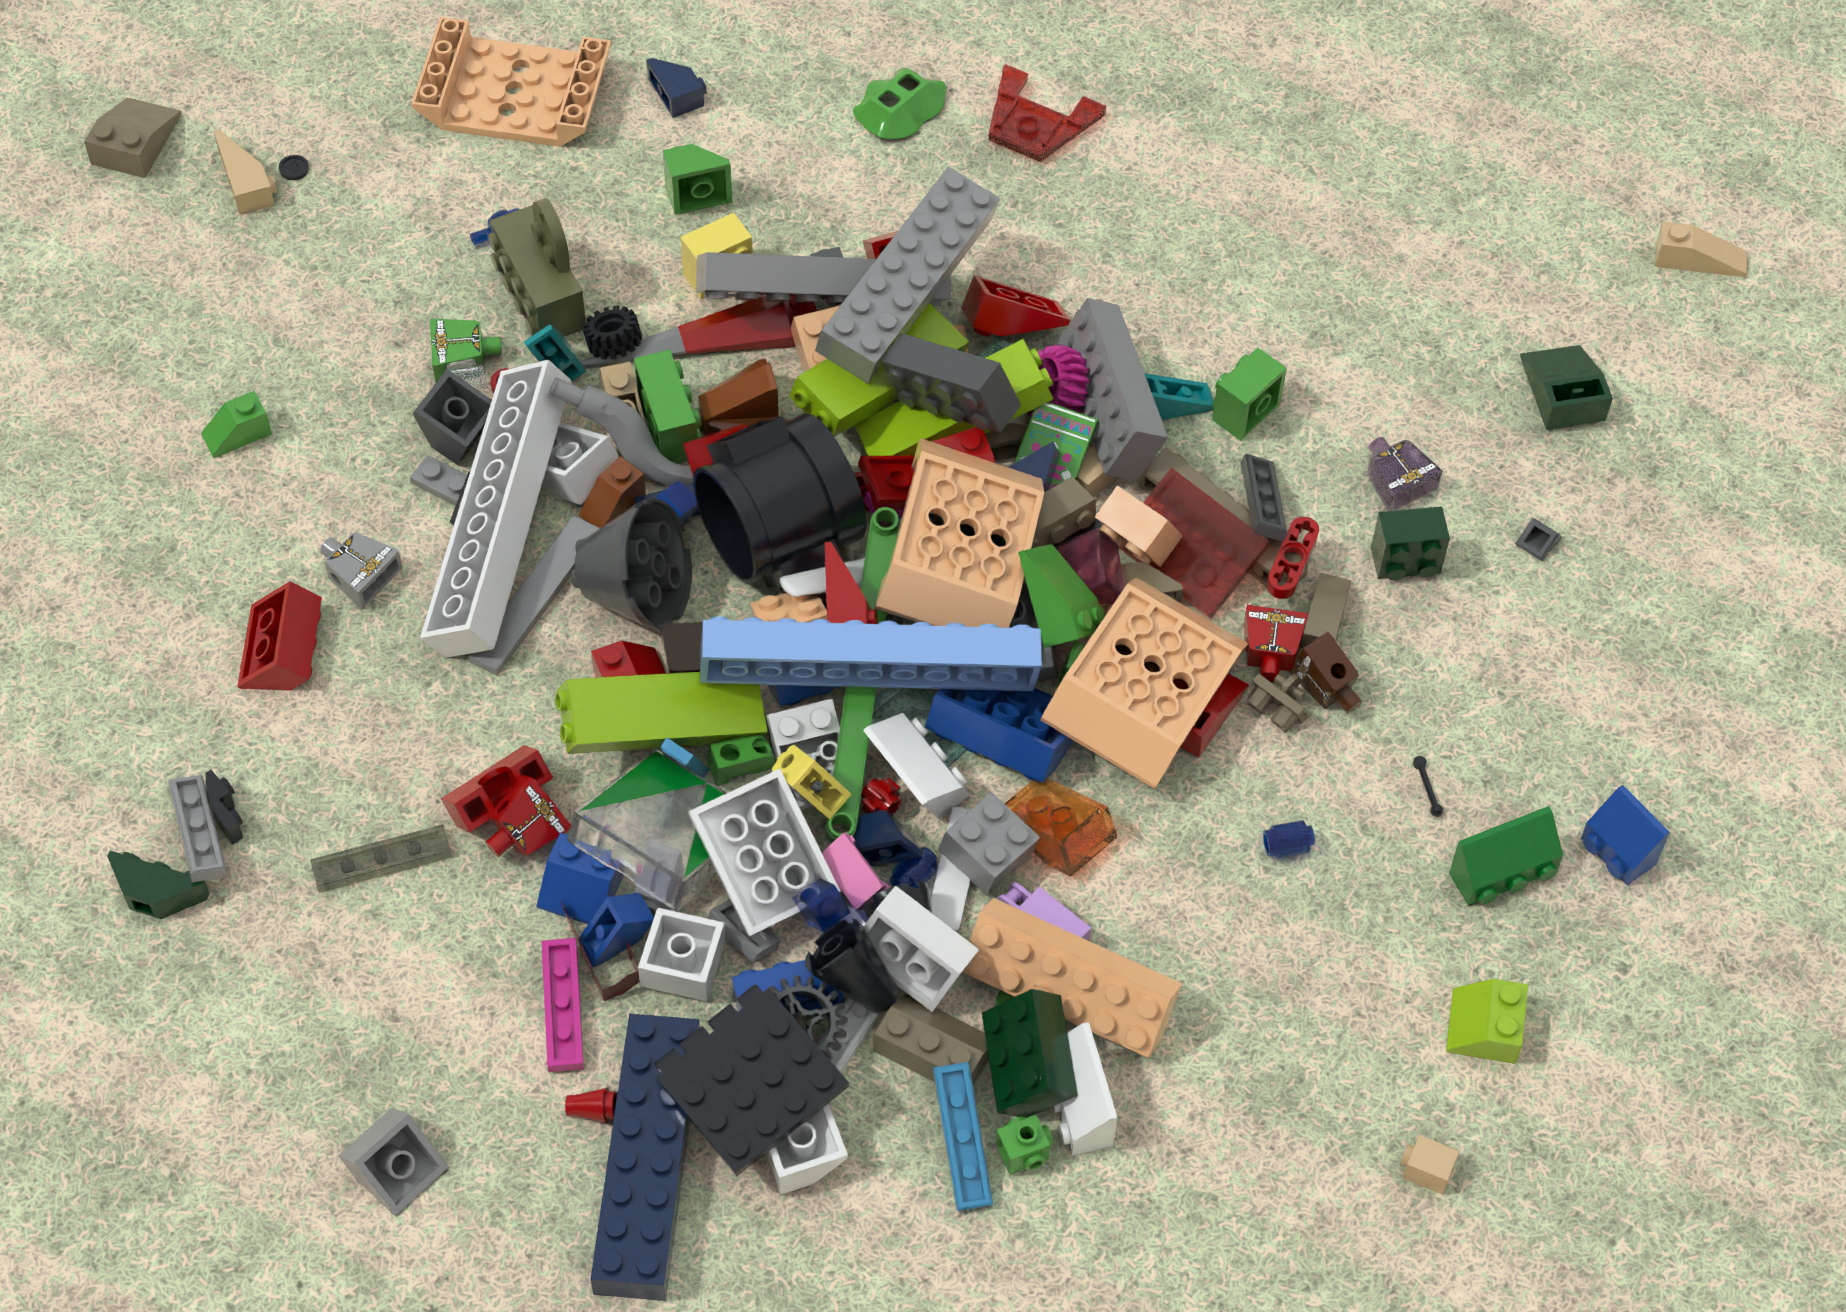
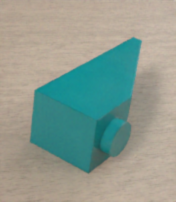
M550 324L524 341L526 347L539 362L550 360L571 381L587 372L568 341L560 331Z
M1144 373L1161 420L1213 411L1214 407L1212 404L1214 400L1207 383Z

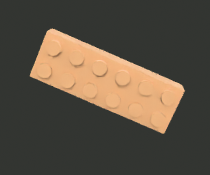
M995 898L979 912L969 941L979 951L963 971V973L1012 996L1020 995L1030 989L1061 995L1065 1020L1077 1026L1089 1022L1093 1033L1147 1058L1150 1057L1162 1040L1183 984Z

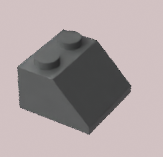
M447 369L414 410L413 416L430 446L458 465L482 434L492 399Z

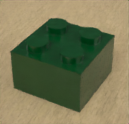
M1442 506L1378 513L1371 544L1378 579L1400 580L1407 576L1420 575L1421 577H1431L1441 573L1450 540Z

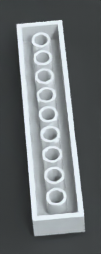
M550 360L500 372L420 636L421 640L444 658L492 650L495 647L566 403L550 395L549 391L556 377L569 383L572 382Z

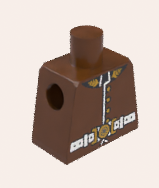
M1326 632L1302 649L1290 674H1296L1301 678V686L1324 709L1337 701L1347 714L1355 710L1362 703V700L1352 689L1359 674L1332 635Z

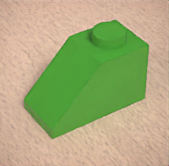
M255 391L225 402L201 432V436L213 458L272 435L267 413Z

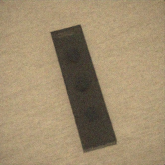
M442 824L313 858L310 861L317 889L320 893L452 858L444 825Z

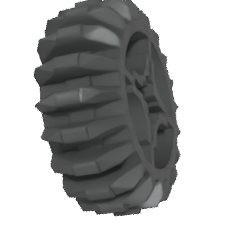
M799 975L794 976V987H790L785 978L781 979V992L773 985L769 986L768 988L780 1002L785 1000L787 1010L793 1017L796 1013L801 1020L811 1019L810 1023L806 1024L805 1029L812 1040L814 1039L812 1027L828 1018L829 1030L827 1037L818 1047L831 1061L833 1056L827 1048L839 1051L842 1045L834 1037L845 1038L847 1032L837 1028V1025L847 1024L848 1018L836 1016V1013L844 1010L845 1005L844 1003H838L833 1006L831 1003L836 999L838 993L833 991L826 997L823 992L827 984L822 982L818 990L812 988L814 977L811 976L808 978L806 986H801ZM795 996L811 998L819 1003L823 1009L805 1010L799 1001L796 1000Z

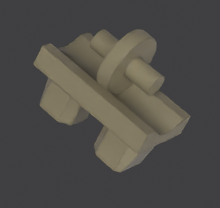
M1259 673L1252 680L1255 687L1246 700L1249 706L1262 714L1267 706L1274 702L1279 708L1270 719L1272 723L1284 732L1291 728L1297 720L1303 723L1307 719L1308 715L1304 713L1305 707L1291 698V696H1294L1300 701L1305 696V692L1298 688L1301 682V678L1298 675L1292 674L1286 679L1281 674H1278L1274 682L1281 687L1280 689Z

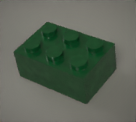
M1030 989L982 1012L997 1113L1028 1118L1078 1095L1061 995Z

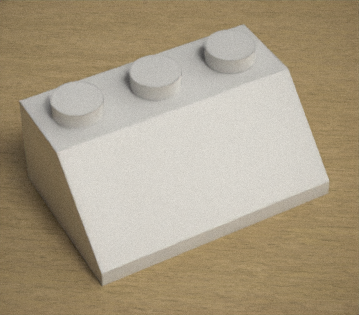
M904 713L869 725L863 730L920 803L937 819L943 818L952 810L953 806L956 807L970 795L964 787L968 782L956 766L950 770L944 762L948 756L936 742L930 745L924 737L929 732L916 717L911 721Z
M897 886L892 889L876 908L864 926L894 983L931 1012L934 1011L979 951L967 939Z
M1089 1022L1082 1023L1067 1033L1078 1095L1052 1107L1054 1113H1060L1062 1123L1058 1125L1061 1142L1063 1145L1069 1144L1072 1156L1113 1147L1117 1124V1114Z
M829 1104L766 1153L780 1195L815 1184L848 1158Z

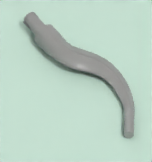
M555 378L549 394L576 406L575 413L602 425L610 434L624 459L643 472L644 477L667 485H672L677 481H680L683 485L693 483L690 468L669 461L659 452L644 419L635 409L621 399L589 384L583 389L560 378Z

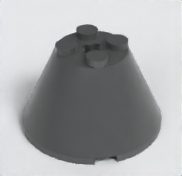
M647 499L628 509L588 537L579 539L575 546V569L571 572L572 585L574 588H579L584 597L589 601L650 629L661 630V624H670L673 620H679L686 609L692 583L690 549H684L680 532H684L685 529L679 516L666 502L660 499Z

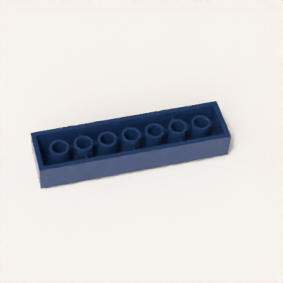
M629 1013L590 1278L593 1295L666 1301L690 1119L658 1082L656 1076L660 1072L654 1063L673 1048L682 1057L686 1052L679 1043L700 1027L699 1019Z

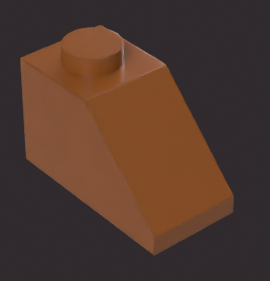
M620 456L599 475L579 513V517L601 528L635 505V497L646 494L644 473Z

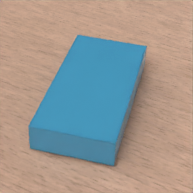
M666 738L661 745V750L698 778H704L710 769L699 759L669 738Z

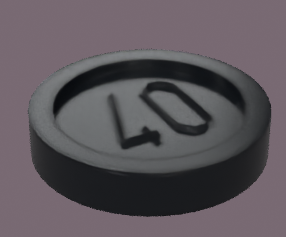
M301 155L286 156L279 163V172L287 180H299L306 176L309 171L308 161Z

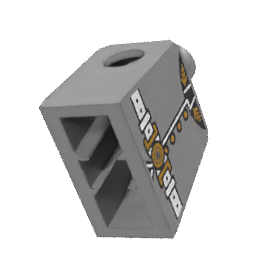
M357 532L352 533L342 544L330 537L324 541L320 549V553L327 557L325 566L328 578L361 609L402 569L401 558L397 549Z

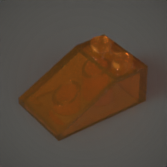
M1048 778L1044 783L1032 780L1004 803L1040 837L1033 853L1048 866L1070 877L1118 837L1108 806Z

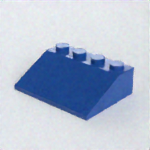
M1035 687L1033 691L940 689L934 696L925 725L926 729L934 732L942 739L952 740L963 745L966 750L972 753H980L993 759L1000 766L1010 767L1023 773L1026 778L1042 783L1056 770L1074 741L1040 721L1053 696Z

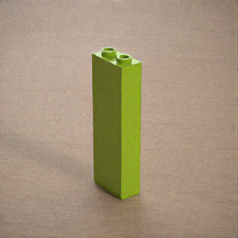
M930 303L906 333V335L963 352L966 351L969 341ZM829 359L797 376L789 395L797 407L801 408L805 413L812 414L818 418L834 437L899 399L898 392L893 383L887 378V372L883 365L869 384Z
M1024 339L986 357V359L1001 364L1021 404L1010 421L1053 400L1048 387L1054 384L1046 368L1039 370L1038 367L1043 365L1036 349L1029 350ZM901 401L888 406L855 425L868 456L915 455L920 438L934 441L976 427L963 421L956 422L950 417L941 414H931L927 410L916 406L908 407ZM986 429V430H983V431H984V433H987V432H989V431H991V430Z
M700 672L567 679L555 693V706L557 711H561L562 718L560 739L563 744H566L567 754L661 748L666 738H669L681 747L701 746L744 736L765 735L767 733L760 684L700 683Z

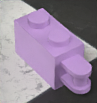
M1013 882L1009 886L1010 891L1006 895L1001 894L997 898L1006 904L1090 941L1091 927L1040 886L1031 894L1019 883ZM1019 900L1022 902L1020 906L1016 904Z

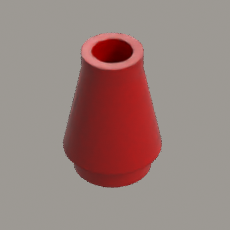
M607 1087L576 1095H567L565 1100L566 1115L609 1123L610 1120H614L618 1092L610 1091Z

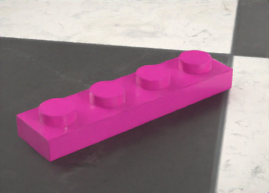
M576 938L543 940L541 944L548 1071L558 1072L584 1069Z

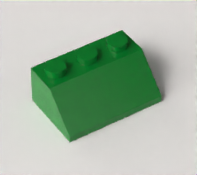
M1547 806L1458 842L1449 874L1468 906L1478 902L1481 905L1493 901L1498 894L1508 890L1511 893L1520 891L1528 882L1538 878L1540 881H1545L1552 878L1558 872L1563 852L1551 808Z

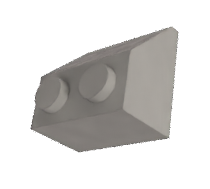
M394 1108L389 1109L338 1155L356 1180L395 1216L448 1168V1165L410 1115Z

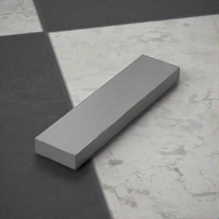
M196 775L168 780L191 882L226 877V867L203 776Z

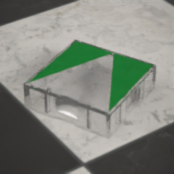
M654 748L574 811L568 842L603 865L624 874L639 888L677 912L701 892L707 883L718 874L688 812L726 794V792L695 772L690 771L657 748Z

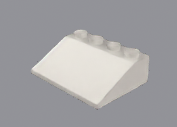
M777 769L688 812L748 937L826 901L841 892L781 769Z

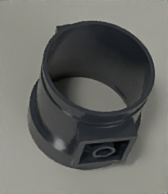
M802 413L787 421L784 420L783 416L761 420L706 445L713 462L710 465L697 468L694 472L693 488L696 503L704 526L717 552L730 571L743 583L752 584L763 577L767 587H779L780 591L784 590L780 584L782 576L825 567V542H832L844 561L840 549L861 540L865 536L867 528L866 510L855 474L832 433L812 414Z

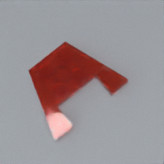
M1005 64L1002 70L1001 82L999 83L988 140L1041 162L1104 117L1106 105L1083 96L1070 116L1059 113L1019 96V93L1028 82V73Z

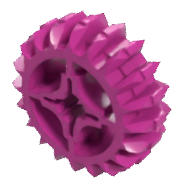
M1046 346L1044 351H1039L1038 353L1043 363L1038 368L1039 370L1046 368L1054 384L1048 387L1053 397V400L1049 401V403L1081 413L1080 408L1085 405V395L1088 394L1086 391L1087 384L1090 382L1087 379L1089 368L1085 367L1086 359L1082 357L1081 352L1069 346ZM1034 409L1027 412V415L1032 417Z

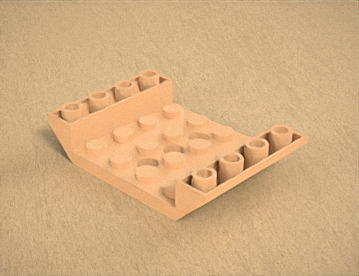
M440 17L411 105L414 110L441 130L561 147L586 132L611 48V40L582 37L577 52L471 37L469 21ZM521 66L528 68L522 73L514 71L517 67ZM512 88L521 89L517 94H509L507 92ZM504 110L514 111L510 116L500 114Z
M920 438L912 464V469L915 470L889 569L881 582L875 609L915 622H927L932 626L961 623L965 627L995 624L1001 628H1009L1018 605L1024 580V572L1018 552L1031 549L1044 496L1042 479ZM929 514L941 516L944 525L936 526L932 524L929 520ZM960 525H970L974 529L975 535H964L960 530ZM997 534L1002 536L1006 541V546L1000 547L995 545L991 540V535Z
M1136 577L1125 586L1068 670L1040 721L1156 789L1171 766L1179 748L1249 643ZM1125 645L1130 648L1132 654L1122 655L1117 652L1115 646ZM1154 662L1159 666L1160 671L1150 672L1145 668L1144 663ZM1183 679L1187 682L1189 688L1185 690L1179 689L1174 685L1173 680Z

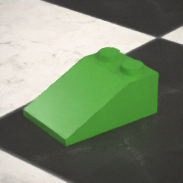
M1052 544L1019 551L1018 554L1039 629H1041L1044 648L1093 635L1104 619L1105 612L1099 606L1096 596Z

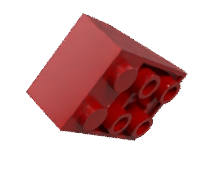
M1228 673L1180 748L1199 758L1247 691L1249 684ZM1183 679L1173 680L1177 688L1184 690L1189 688L1187 682Z

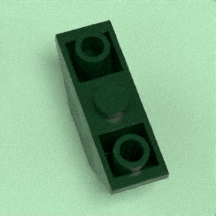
M110 850L107 855L127 905L132 911L163 919L206 901L210 895L205 881L191 882L189 871L183 873L171 869V867L162 862L150 863L143 861L138 856L129 852L121 854Z

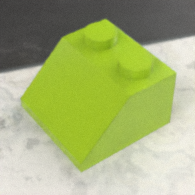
M1493 978L1453 988L1446 1052L1516 1064L1523 1043L1528 984Z

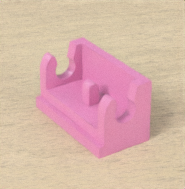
M843 833L822 852V855L837 885L855 910H864L863 903L865 901L869 905L873 904L872 896L890 887L878 878L854 845L856 840L853 836Z

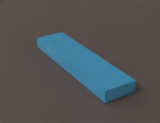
M969 1062L934 1067L932 1069L956 1210L960 1211L993 1205Z

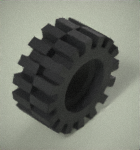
M613 306V310L605 307L603 308L604 312L600 313L597 310L594 312L595 317L589 315L586 318L587 322L583 323V333L589 352L593 353V356L596 358L601 356V359L606 360L610 356L612 360L617 359L616 355L619 354L624 357L627 356L626 351L632 353L635 351L634 346L639 347L641 344L642 333L637 316L632 309L628 310V307L623 306L621 310L619 306Z

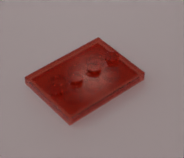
M1172 467L1143 502L1169 520L1183 536L1161 567L1152 561L1149 565L1182 584V598L1211 619L1271 543L1262 535L1253 533V529ZM1111 542L1135 562H1141L1125 546L1121 548L1114 542Z

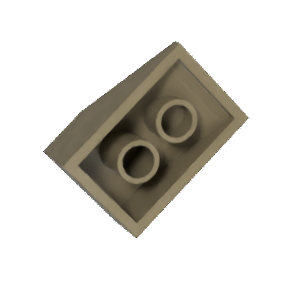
M128 97L97 119L86 137L84 143L91 165L146 178L182 112Z

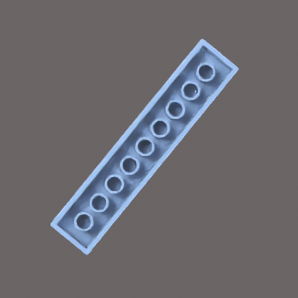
M721 616L703 620L700 683L1033 691L1042 666L1041 629L1032 628L1029 625H1015L1012 628H1001L995 624L965 627L961 623L932 626L927 622L898 625L893 621H883L879 624H864V622L859 620L831 623L825 619L797 622L790 618H783L776 622L763 621L756 617L738 621L729 620Z

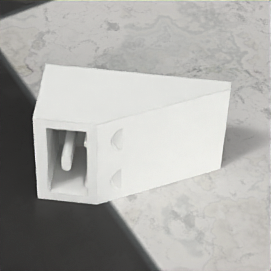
M833 699L765 716L767 732L776 761L780 754L786 752L790 746L795 745L833 776L840 730ZM816 781L811 786V789L818 794L823 789V783ZM789 787L800 810L813 807Z

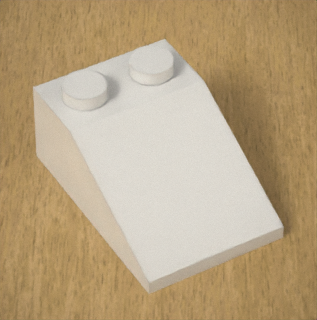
M560 422L542 486L563 500L579 505L584 503L599 475L619 458L610 438Z

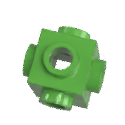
M1037 1115L1028 1118L1019 1116L1010 1120L1006 1126L996 1129L995 1144L1010 1175L1025 1168L1030 1171L1041 1167L1049 1160L1050 1146L1053 1145V1139L1046 1124L1041 1126Z

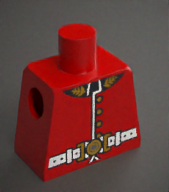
M1247 605L1243 625L1245 642L1249 643L1245 649L1247 665L1259 667V674L1271 683H1274V679L1280 670L1291 672L1302 643L1308 613Z
M523 775L491 812L489 818L498 828V831L485 843L497 857H500L511 846L516 852L527 856L556 839L560 833L564 834L569 831L572 825L537 781L532 777Z

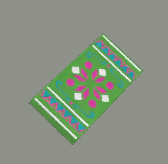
M1049 402L1035 408L1014 463L1053 442L1060 456L1050 489L1071 477L1077 480L1094 436L1098 419Z

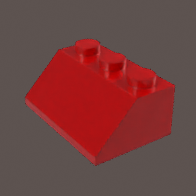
M289 581L251 604L238 688L291 691L309 680L312 674L313 651L317 644L315 637L317 625L321 618L320 606L322 597Z
M619 641L591 651L593 671L596 678L666 674L655 647Z

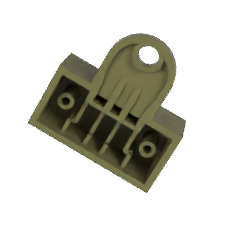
M544 198L533 202L531 206L490 220L491 233L488 234V240L494 253H491L492 263L497 271L502 270L504 274L502 275V280L507 292H514L515 306L519 314L525 313L527 317L525 323L530 335L533 336L549 324L560 331L564 337L583 330V323L586 322L583 291L570 269L566 237L551 202Z

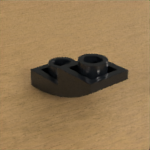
M212 770L206 772V786L209 799L221 830L233 845L243 838L240 829L243 821L234 809L235 805L232 799L235 791L225 777L219 779Z

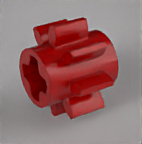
M878 778L872 779L861 792L862 803L864 804L862 810L867 814L878 810H885L892 815L895 814L902 804L901 794L898 792L901 787L891 778L886 779V781L884 779L879 780Z

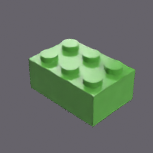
M670 350L634 358L637 391L654 444L659 452L669 461L676 464L687 462L682 443L701 437L699 431L701 420L698 410L692 409L690 403L693 401L689 385H683L681 379H684V374L680 361H674Z

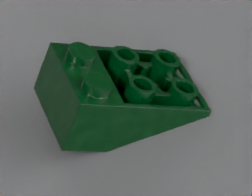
M1580 345L1520 354L1546 430L1606 421L1613 399L1603 372Z

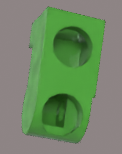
M765 735L744 736L712 743L709 747L707 761L716 787L729 783V779L749 773L757 774L769 770L776 762Z

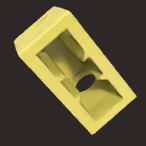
M795 745L790 746L786 752L780 754L775 765L772 767V771L781 769L788 786L829 820L851 796V793ZM816 781L823 783V789L818 794L811 789V786Z

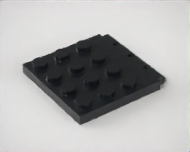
M756 984L735 999L742 1008L739 1012L729 1004L707 1021L714 1030L711 1034L701 1026L680 1042V1046L686 1052L682 1057L673 1048L654 1063L660 1072L656 1076L658 1082L736 1176H739L850 1086L846 1078L768 988L762 992Z

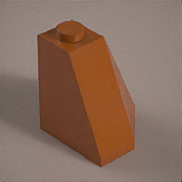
M760 359L698 396L699 409L697 410L701 420V427L699 428L703 427L705 436L708 435V423L710 420L779 417L778 388L771 363H767L766 359Z

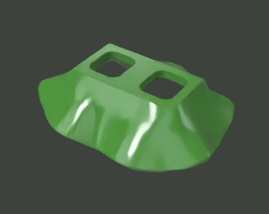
M901 68L890 79L871 81L867 86L862 102L853 108V113L856 119L878 138L887 140L906 138L917 132L924 122L942 110L946 85L941 80H928L908 68ZM910 77L920 85L914 90L908 91L898 83L904 78ZM890 93L900 101L893 107H888L880 102L879 99L885 94Z

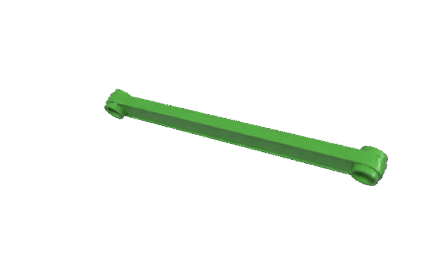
M889 507L877 509L871 517L860 590L872 610L875 609L882 579L889 569L900 526L898 514ZM886 521L889 522L892 526L889 528L881 527L878 524V522ZM876 609L878 624L886 621L887 612ZM846 687L833 777L851 793V796L830 820L826 819L825 834L831 843L842 835L833 830V825L843 824L848 827L849 831L846 833L849 836H854L856 831L869 737L863 730L871 725L876 687Z

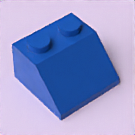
M1621 785L1587 821L1581 839L1591 854H1597L1606 863V867L1613 877L1620 878L1626 885H1629L1657 865L1670 832L1624 785Z
M560 833L546 862L536 905L537 908L566 917L562 908V901L570 919L589 924L605 899L615 896L626 873L624 853Z

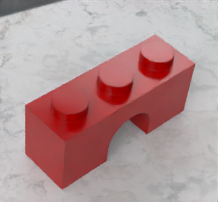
M523 745L441 798L455 825L467 832H472L490 820L491 812L523 775L534 778L540 786L553 779V776L539 751Z

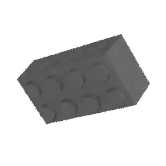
M903 333L881 360L887 372V378L893 383L898 392L899 400L908 407L916 406L934 415L941 414L950 417L956 422L963 421L973 424L981 430L988 429L1001 433L1021 406L1001 364L993 360Z

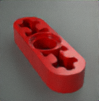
M1298 517L1292 521L1268 577L1267 590L1275 598H1290L1295 593L1319 534L1317 522L1310 517ZM1302 530H1307L1308 533L1303 539V544L1298 542L1299 533ZM1294 552L1299 554L1302 560L1298 563H1291L1285 559L1284 555ZM1286 572L1288 573L1287 582L1283 586L1278 585L1283 573Z

